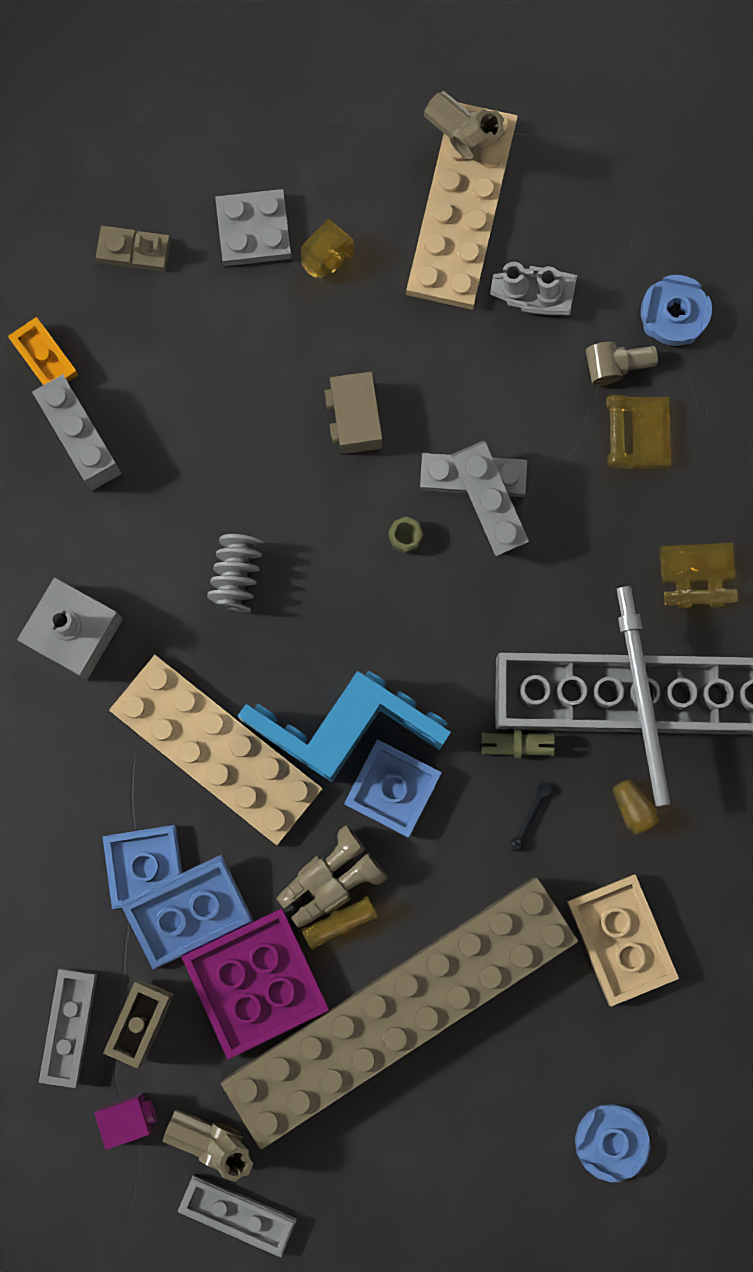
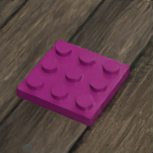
M283 908L182 956V960L227 1059L237 1056L329 1011L325 998Z

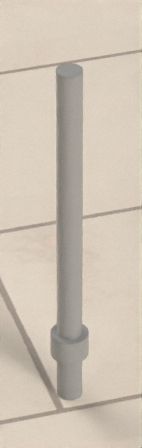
M631 586L617 588L621 617L618 618L620 632L625 634L656 807L669 805L671 803L639 630H642L640 614H636Z

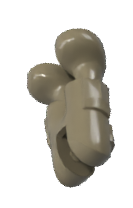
M348 825L339 829L337 834L338 844L334 851L326 859L318 855L302 867L298 876L276 898L282 908L285 909L290 904L299 901L306 892L311 896L313 901L307 905L304 904L291 917L298 928L311 923L325 913L328 914L336 911L337 908L351 899L349 890L358 884L370 882L374 885H380L388 879L380 865L369 853L339 878L334 876V872L342 865L365 851L364 845Z

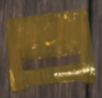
M624 395L606 397V409L610 410L611 454L607 455V466L610 468H669L671 466L669 397H626ZM624 411H632L633 454L625 453Z

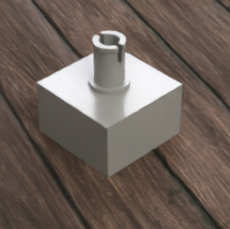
M54 577L17 640L28 648L88 680L123 618L116 611Z

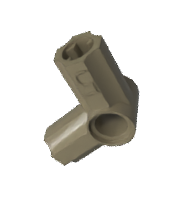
M445 91L437 93L424 110V117L447 135L454 149L467 159H472L482 148L498 140L505 132L503 129L504 118L497 110L487 111L483 109L480 112L470 113Z
M175 1110L162 1142L198 1156L200 1162L218 1170L223 1178L234 1182L243 1176H248L253 1166V1162L249 1158V1150L241 1143L244 1137L243 1133L218 1122L211 1124L184 1111Z

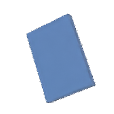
M222 854L121 902V907L153 970L253 922L249 909Z

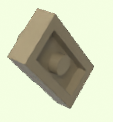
M101 226L96 252L97 263L165 272L170 236Z

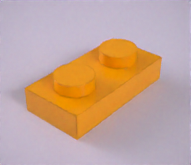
M37 317L8 336L43 385L62 374L67 382L78 376L75 368Z

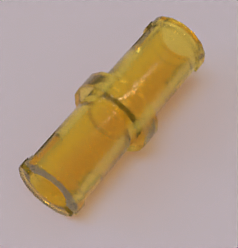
M366 896L364 899L340 911L337 908L335 911L330 912V916L302 928V932L311 950H314L316 947L340 935L342 938L350 935V930L372 919H376L378 916L370 898Z

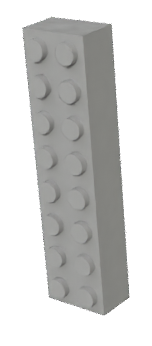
M499 653L496 658L495 730L642 733L629 656ZM644 655L658 733L753 735V658Z

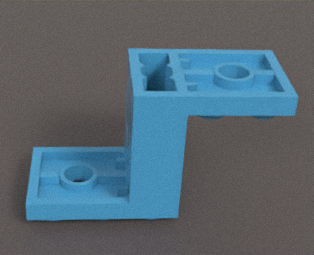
M359 671L356 672L308 745L306 744L308 740L306 735L289 724L285 729L277 725L278 719L275 717L276 715L260 704H257L254 709L245 704L238 714L243 724L330 782L334 781L379 712H382L439 751L451 733L445 729L448 724L445 720L430 711L427 716L415 709L417 703L412 698L400 691L395 696L385 689L386 682L370 671L366 675Z

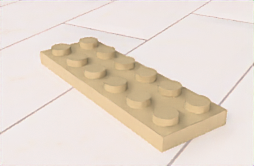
M459 103L470 113H473L475 111L480 112L483 109L487 111H494L486 108ZM499 112L504 118L503 129L505 132L498 140L482 148L472 159H467L460 155L452 146L450 138L445 134L443 135L406 295L473 310L518 115Z
M156 655L151 658L109 710L277 846L323 790L318 784Z

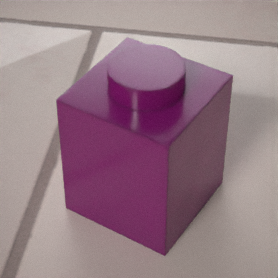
M143 1093L101 1107L94 1113L105 1150L149 1135L154 1130L152 1123L157 1122L154 1106L151 1100L145 1101Z

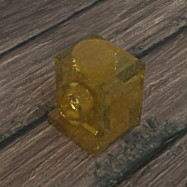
M329 218L300 247L301 264L314 278L318 276L323 278L328 271H336L343 263L344 255L351 258L355 254L354 240Z

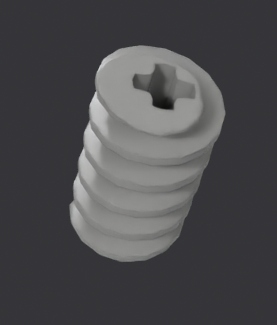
M222 535L219 538V543L225 548L217 550L216 557L223 562L216 563L213 566V570L221 576L212 577L210 580L211 585L218 590L209 591L207 597L216 603L217 607L236 612L250 613L251 609L243 605L242 600L253 599L254 597L253 594L245 590V586L256 585L257 581L248 577V572H257L259 567L250 561L254 558H262V553L253 549L254 545L264 544V542L247 535Z

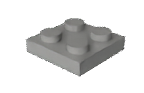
M283 189L215 197L223 266L292 259Z

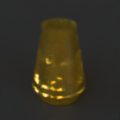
M631 779L621 782L612 789L627 830L631 829L635 836L651 829L660 822L656 815L659 811L638 787L633 784Z

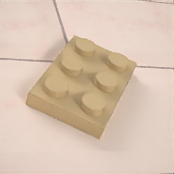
M636 874L566 901L609 1006H614L679 979Z

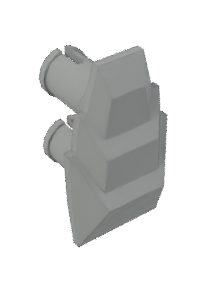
M518 262L506 264L503 268L504 273L493 275L490 295L507 301L508 306L522 309L521 312L570 315L577 275L558 271L551 266L544 268L530 266L529 269H524Z

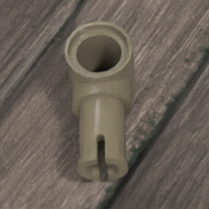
M609 341L597 343L585 349L591 381L595 386L615 383L621 380L623 375H626L630 370L656 367L658 363L655 346L625 350L624 347L617 348L615 342Z

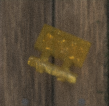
M733 543L661 546L662 583H676L677 591L664 592L665 606L678 605L681 609L691 608L692 604H710L711 607H723L724 603L737 602V589H723L721 582L735 578ZM708 581V590H691L690 582Z

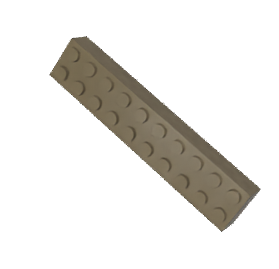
M532 878L224 1078L221 1085L261 1150L577 943L578 940L539 879Z

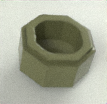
M407 516L395 520L388 532L392 548L404 554L417 550L424 535L419 522Z

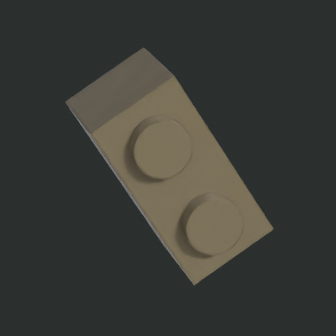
M372 371L330 377L331 389L324 390L327 411L334 410L336 423L329 424L332 445L339 444L341 454L382 449V434Z
M142 979L134 982L103 1054L137 1069L142 1066L174 994Z

